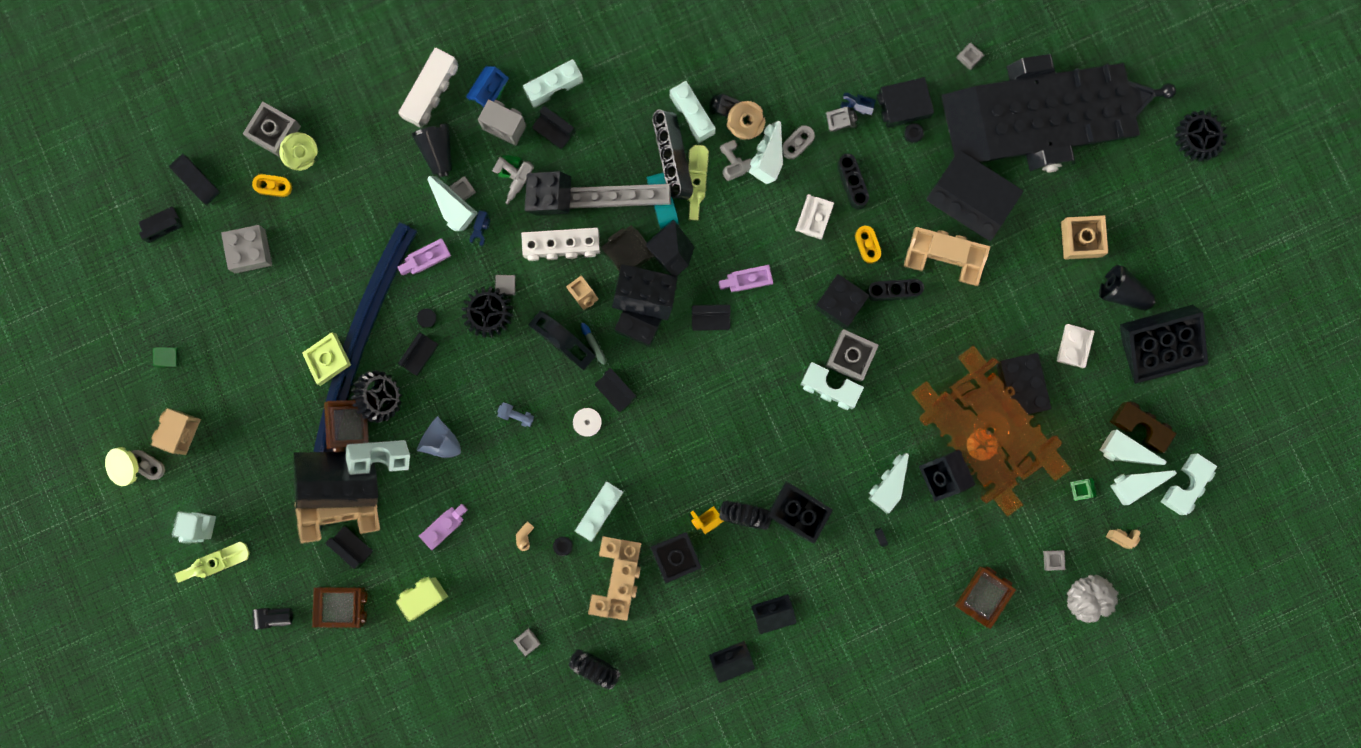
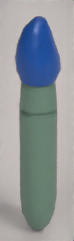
M581 323L582 333L586 336L598 361L601 364H605V357L590 328L585 323Z

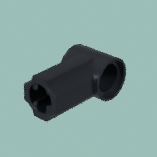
M261 608L252 610L253 629L271 628V626L293 624L292 608Z

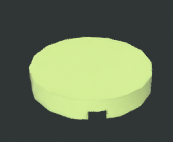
M294 132L283 139L280 144L279 153L284 165L290 169L301 171L313 165L318 150L317 144L312 137L305 133Z
M124 447L112 449L108 452L105 459L107 474L115 484L120 486H126L136 481L137 477L135 476L139 469L134 454L131 451L125 450L126 448Z

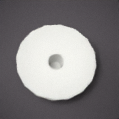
M591 408L579 410L573 419L574 429L585 437L596 434L601 427L599 413Z

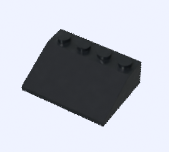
M959 149L928 195L926 201L991 242L1024 190Z
M1194 305L1120 324L1122 343L1135 384L1208 364L1204 315Z
M294 452L295 509L376 507L378 485L375 463L370 464V473L350 475L346 463V452Z

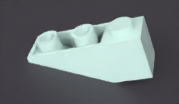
M780 121L769 124L764 131L765 136L757 147L758 152L750 163L749 173L765 184L777 179L783 165Z
M907 453L899 454L893 461L894 467L891 470L887 469L881 476L883 481L879 486L875 484L869 492L871 496L868 499L885 513H890L901 499L909 457Z

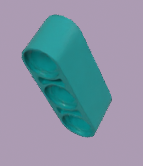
M664 172L648 176V185L666 184ZM672 197L670 205H654L660 229H663L672 220L679 224Z

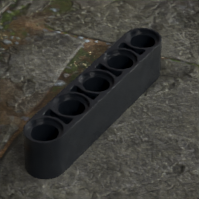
M659 109L654 112L652 120L666 184L671 185L672 198L687 200L693 194V187L678 118L673 112Z

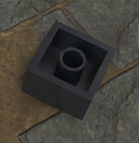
M561 171L527 173L525 211L536 216L569 214L571 176Z
M837 274L814 309L846 330L869 297V294Z
M960 449L919 466L935 502L961 493L976 485Z
M687 532L651 546L665 583L701 569Z

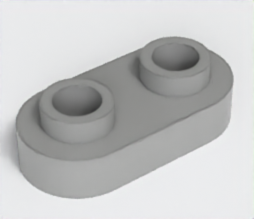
M809 126L799 127L784 142L782 146L783 155L788 159L797 158L812 143L814 139L813 129ZM805 134L808 138L804 140L801 138V135ZM792 147L795 151L790 153L788 148Z
M142 450L131 451L136 460L139 456L142 458V461L138 463V473L150 480L160 479L164 475L165 468L160 461ZM157 467L158 471L154 474L153 468Z

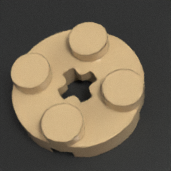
M752 101L737 103L729 111L728 129L737 138L743 140L752 139L760 135L765 126V118H763L761 107ZM748 116L750 124H744L743 117Z

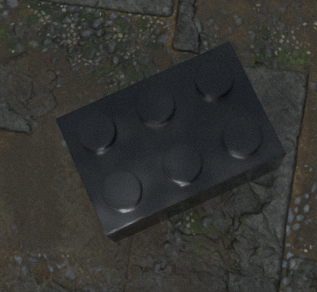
M621 264L612 308L668 320L673 308L678 277Z
M1038 353L1001 360L996 363L1009 419L1052 409Z

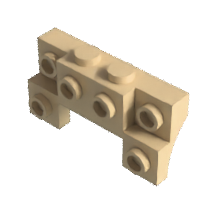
M915 227L904 267L923 271L926 258L928 257L962 266L959 281L975 286L979 285L990 246L968 241L964 236H949V233L939 230L934 232Z
M377 504L376 507L295 509L301 543L321 540L319 525L357 519L360 534L380 530Z
M602 537L599 556L614 558L608 596L592 594L588 614L621 620L628 619L631 598L636 597L637 591L634 581L635 578L639 579L641 567L637 565L641 543Z

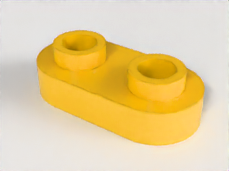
M260 174L252 182L254 190L263 195L286 197L292 191L290 181L284 177ZM266 182V187L261 188L262 183ZM285 185V189L280 191V187Z
M861 226L855 234L861 256L865 262L875 263L881 257V249L877 237L870 226ZM863 233L867 234L868 239H863L861 235ZM868 251H872L874 257H869Z

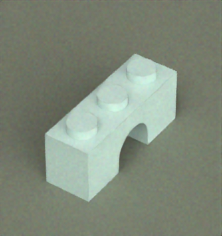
M572 59L524 84L523 88L533 108L550 100V96L554 92L563 88L569 90L582 83L583 78Z
M687 81L670 90V98L678 111L682 112L685 116L689 129L697 142L701 143L715 134V127Z
M811 362L800 384L804 386L803 389L812 394L814 391L821 394L820 398L831 402V400L838 402L837 406L842 409H853L864 387L846 379L840 389H832L826 383V376L829 370Z
M405 440L347 445L346 463L350 475L370 473V464L375 462L384 463L389 471L409 469L410 453Z
M1198 453L1191 454L1181 471L1189 476V487L1183 490L1178 486H1170L1161 503L1179 515L1191 513L1195 507L1194 502L1205 492L1204 487L1206 483L1215 476L1216 472L1214 471L1217 466Z
M606 481L575 532L592 542L624 492Z
M178 512L173 536L179 537L178 541L187 543L204 542V539H211L216 516L198 512Z

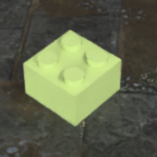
M429 577L423 578L416 583L417 587L415 589H407L399 595L400 599L396 602L408 621L418 618L448 597L436 577L431 579Z

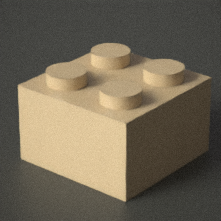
M1105 216L1067 217L1061 222L1064 259L1099 258L1108 254Z
M166 409L161 414V423L158 430H155L153 433L152 446L173 454L186 455L201 419L181 411Z

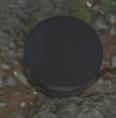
M916 123L909 124L904 131V138L909 143L919 142L924 134L923 128Z
M425 308L419 311L417 322L424 328H431L436 324L437 316L434 311Z
M882 528L875 529L874 532L880 546H887L888 542Z
M559 537L554 541L553 549L557 555L566 556L571 553L573 543L568 537Z

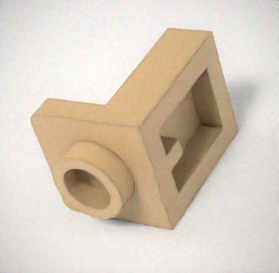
M582 276L566 286L583 310L591 307L598 300V297Z
M1120 529L1109 530L1106 537L1126 549H1132L1139 543L1141 532L1132 530L1127 537L1128 534Z

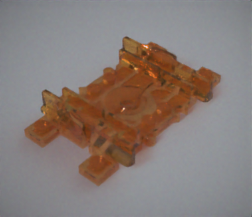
M973 345L958 356V359L969 373L950 386V389L953 390L950 394L945 391L938 396L927 381L911 393L926 411L919 417L920 421L925 426L934 422L941 431V437L945 434L951 436V442L947 445L953 446L955 450L960 449L965 462L971 464L967 466L968 469L973 468V471L970 472L971 475L977 471V478L985 488L994 483L995 486L980 497L982 501L988 503L994 499L1008 517L1023 506L1011 490L1018 485L1015 478L1019 476L1024 480L1043 466L1052 479L1056 481L1071 469L1056 451L1062 445L1060 439L1057 436H1052L1047 440L1040 431L1041 425L1038 424L1036 427H1031L1029 422L1034 416L1028 415L1016 399L1010 398L1015 393L1014 388L1007 387L1004 390V383L994 372L987 378L983 375L999 362L995 358L986 362ZM974 379L980 388L969 391L976 387L968 380ZM959 398L964 407L970 405L978 416L970 409L963 410L955 400ZM989 427L994 429V433L991 435L987 433V428ZM1001 447H1003L1005 451L1009 454L1007 458ZM1030 451L1035 456L1034 461H1032L1029 455L1026 457ZM1005 458L1013 469H1008L1004 462Z

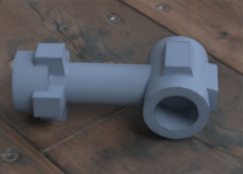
M504 402L502 406H499L497 411L498 417L505 420L511 417L521 421L522 426L531 427L534 416L531 413L526 412L524 415L512 410L514 406Z

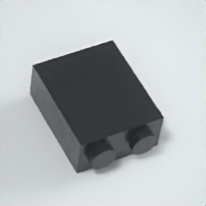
M925 77L883 86L880 88L879 94H877L878 104L882 105L883 112H881L882 121L886 123L887 128L929 119L934 114Z

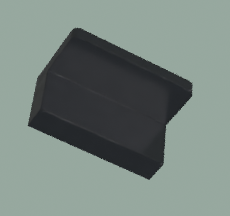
M543 106L539 111L540 117L532 128L555 146L563 149L575 134V129L547 107Z
M171 206L140 221L139 226L142 232H139L142 240L150 243L183 227L175 208Z
M693 305L692 330H730V305Z
M419 332L398 364L418 376L439 344Z
M611 368L595 383L598 390L618 412H621L637 398Z
M346 526L335 537H330L325 543L353 569H358L373 552L368 545Z
M788 594L751 606L760 634L797 623Z
M745 641L708 655L719 683L755 669Z

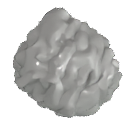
M1088 575L1086 578H1080L1079 581H1075L1067 592L1068 608L1072 614L1076 615V619L1083 622H1096L1101 615L1105 617L1111 615V612H1115V605L1118 604V592L1112 587V583L1099 575Z

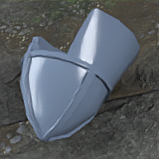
M437 416L425 431L418 444L417 451L442 458H451L461 454L460 444L456 436Z

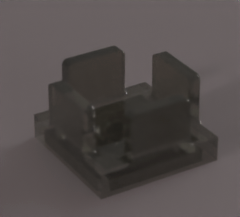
M632 225L626 229H620L608 238V242L601 247L618 271H620L621 264L639 268L654 257L645 246L647 242Z

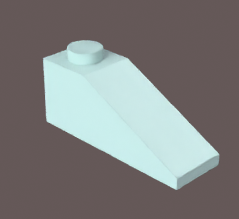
M429 176L428 182L443 218L448 222L447 225L454 231H464L478 213L437 176Z
M1118 430L1111 431L1100 448V451L1104 453L1103 456L1111 461L1116 460L1150 465H1165L1167 462Z
M1164 471L1126 476L1122 474L1114 479L1115 483L1110 486L1122 505H1129L1177 473L1175 471Z

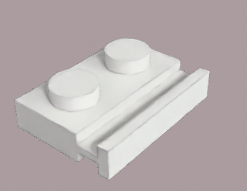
M808 194L795 231L822 239L834 203Z
M1066 324L1057 362L1085 368L1094 331Z

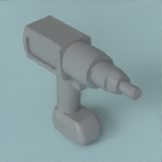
M735 140L725 143L720 147L722 153L726 155L731 165L723 169V176L727 181L744 175L751 168V158L742 161L741 158H736L732 151L737 147Z
M500 157L492 171L497 174L504 168L511 174L510 178L513 179V182L510 185V191L507 195L508 199L505 202L509 204L510 200L521 191L526 183L527 173H531L534 166L532 163L524 161L518 170L504 158Z

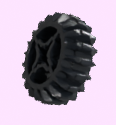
M1203 110L1198 113L1194 111L1191 115L1187 114L1184 116V119L1179 121L1178 124L1180 126H1177L1175 129L1178 133L1174 135V138L1179 139L1175 145H1181L1179 152L1184 150V157L1191 155V160L1197 158L1198 162L1204 159L1208 161L1211 157L1215 158L1218 156V153L1223 151L1222 146L1227 143L1224 139L1227 138L1228 134L1223 133L1227 128L1221 127L1223 120L1219 122L1216 120L1218 115L1211 117V111L1206 114ZM1196 123L1195 130L1188 132L1190 125ZM1213 140L1211 148L1205 149L1207 141Z
M490 286L488 292H486L485 287H481L482 293L475 289L474 293L476 296L473 297L472 294H469L468 297L471 301L464 300L468 307H462V311L467 312V314L462 315V318L468 319L464 324L465 326L471 325L469 327L470 332L476 329V336H479L482 332V337L486 338L489 332L490 337L494 338V331L501 335L499 329L502 327L506 331L507 327L504 324L511 325L512 322L507 317L511 318L514 316L513 313L508 312L513 310V306H507L511 300L505 299L507 296L505 293L499 296L500 289L497 288L493 293V287ZM487 298L483 306L474 308L477 302ZM493 298L500 301L503 311L493 308ZM489 308L494 313H489L486 318V315L482 312L487 311ZM473 314L482 316L483 327L475 323ZM501 317L497 324L489 327L493 318Z
M369 371L359 376V380L353 383L355 388H352L351 391L355 395L351 399L355 400L356 403L352 406L358 407L356 413H362V418H368V422L375 421L379 423L388 421L395 416V412L400 410L398 405H401L403 402L399 400L402 394L398 393V390L401 387H396L397 380H391L392 375H386L384 371ZM371 382H375L374 386H372V389L367 390L369 384ZM387 403L385 408L382 411H379L380 407H382V404Z
M724 501L719 511V518L722 521L755 529H769L772 520L767 516L769 510L738 502Z
M580 649L572 654L568 664L580 676L606 689H613L621 674L617 668L606 661Z

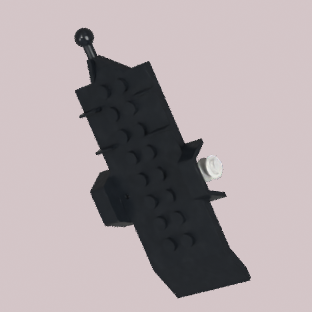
M1052 54L1022 58L1008 65L1007 70L1010 81L973 86L941 96L954 156L960 149L978 162L983 163L1026 155L1029 171L1042 168V170H1047V173L1057 171L1058 167L1061 166L1060 163L1072 161V164H1076L1072 147L1138 137L1140 131L1136 116L1154 97L1163 96L1166 99L1174 97L1176 87L1168 83L1161 89H1153L1128 81L1124 63L1113 65L1107 63L1100 67L1081 70L1076 68L1073 71L1056 73Z

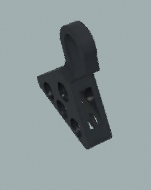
M541 310L528 324L583 371L596 357L572 333ZM542 319L546 321L542 327L547 332H545L543 329L537 326L542 321ZM577 346L586 354V357L580 361L569 350Z

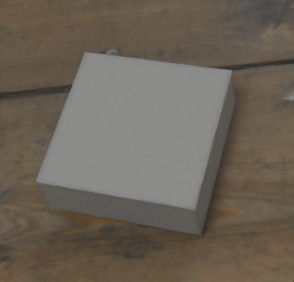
M970 42L957 58L971 70L984 54Z
M465 176L450 186V189L464 201L476 193Z
M496 275L495 290L497 288L500 289L499 295L502 293L515 295V275Z
M1064 550L1043 551L1045 571L1066 570Z
M530 628L514 640V643L524 656L541 644Z

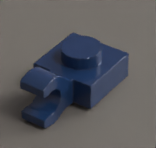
M844 93L843 99L849 102L842 101L841 108L846 106L849 108L854 107V110L861 114L872 115L876 99L862 95L855 97L850 93Z
M479 210L473 234L470 236L471 244L474 243L475 238H480L479 245L481 247L485 244L482 234L484 230L488 229L490 219H488L489 216L486 212Z

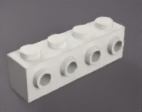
M436 47L434 48L398 112L403 119L420 128L428 123L431 117V110L437 107L440 101V94L442 91H446L449 85V78L458 69L455 57Z
M598 228L523 232V257L525 259L528 258V261H538L541 257H547V260H556L558 256H566L567 259L577 258V255L596 257V254H600Z

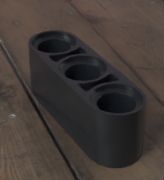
M184 153L169 165L170 169L205 205H208L221 193Z
M844 154L838 161L837 169L851 206L854 209H862L869 201V194L855 157L852 154ZM842 161H849L851 163V167H844L842 165ZM855 178L858 184L851 185L848 179ZM855 196H862L864 198V202H856Z
M918 279L876 281L868 287L866 293L869 294L868 298L872 301L915 299L923 293L924 284ZM910 285H916L918 293H912ZM891 286H897L900 293L898 295L893 294ZM873 287L880 289L881 294L879 296H875L872 293Z

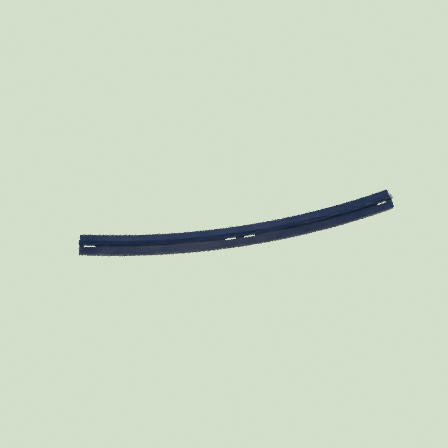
M399 222L369 281L343 345L349 361L352 358L351 366L332 378L326 402L348 400L352 384L376 317L397 273L398 266H400L417 234L416 230L406 224L404 225ZM324 409L313 452H333V449L326 448ZM334 410L335 441L338 440L345 410Z

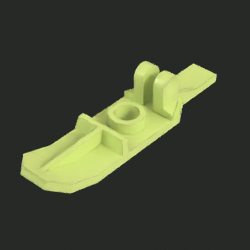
M694 145L689 153L688 168L693 187V194L688 199L690 202L689 220H698L699 205L705 197L709 151L702 145ZM699 180L700 184L694 185L693 181Z
M238 542L197 559L191 567L175 573L177 582H182L194 576L204 578L248 560L250 552L247 544ZM211 560L215 561L214 567L210 566Z

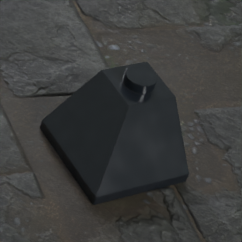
M672 220L645 244L662 268L668 274L676 277L689 266L695 248L675 220Z

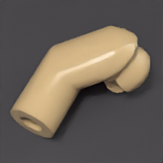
M528 521L516 533L517 547L522 551H527L530 548L528 534L534 529V526Z

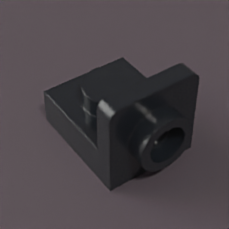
M723 93L714 95L709 104V113L719 114L728 118L731 108L741 101Z

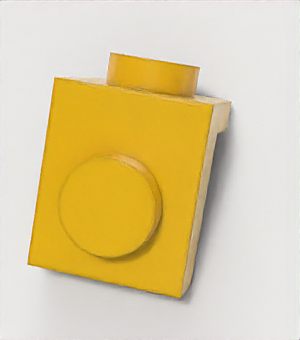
M714 506L699 517L694 511L690 512L694 518L691 522L697 530L701 528L705 534L723 522L719 518L720 514Z

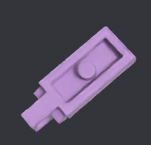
M439 239L409 254L405 258L406 263L398 266V269L402 275L409 272L412 274L419 273L451 257V254L443 239Z
M769 265L732 272V274L727 275L728 279L719 281L720 290L730 288L731 292L773 284Z
M463 504L455 510L451 507L419 537L431 550H434L461 525L463 521L461 516L468 509Z

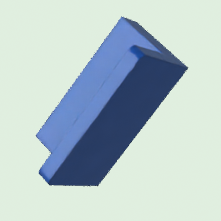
M485 67L466 98L475 100L484 107L488 99L493 102L496 100L509 78L496 67Z

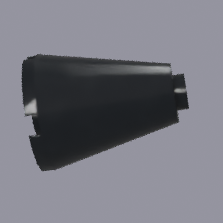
M448 123L440 124L441 127L431 126L411 133L433 175H438V178L448 176L449 171H452L450 128Z
M1114 266L1105 276L1107 278L1106 283H1101L1099 297L1105 301L1143 311L1151 309L1155 304V295L1124 266Z

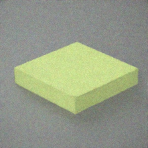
M333 332L302 353L316 384L320 386L351 366L337 334Z

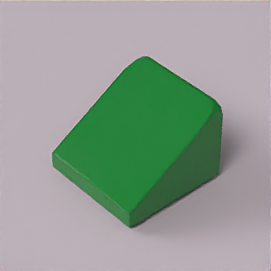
M502 155V158L518 170L520 169V157ZM504 168L499 173V177L510 178L511 176Z
M153 347V366L157 368L177 367V348Z
M1093 478L1070 482L1074 501L1097 496Z

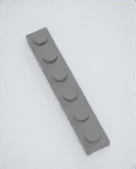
M670 184L571 188L570 208L671 204Z

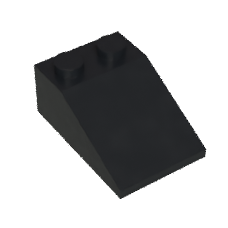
M623 310L614 330L616 333L650 348L663 319Z
M786 481L767 516L805 541L815 544L833 509Z

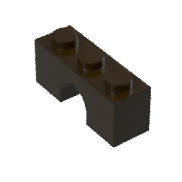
M1132 401L1121 403L1110 422L1124 432H1131L1137 424L1143 425L1146 429V437L1142 443L1158 454L1165 453L1177 434L1172 431L1173 428L1162 422L1161 424L1155 420L1156 416L1149 412H1143L1139 409L1140 406Z

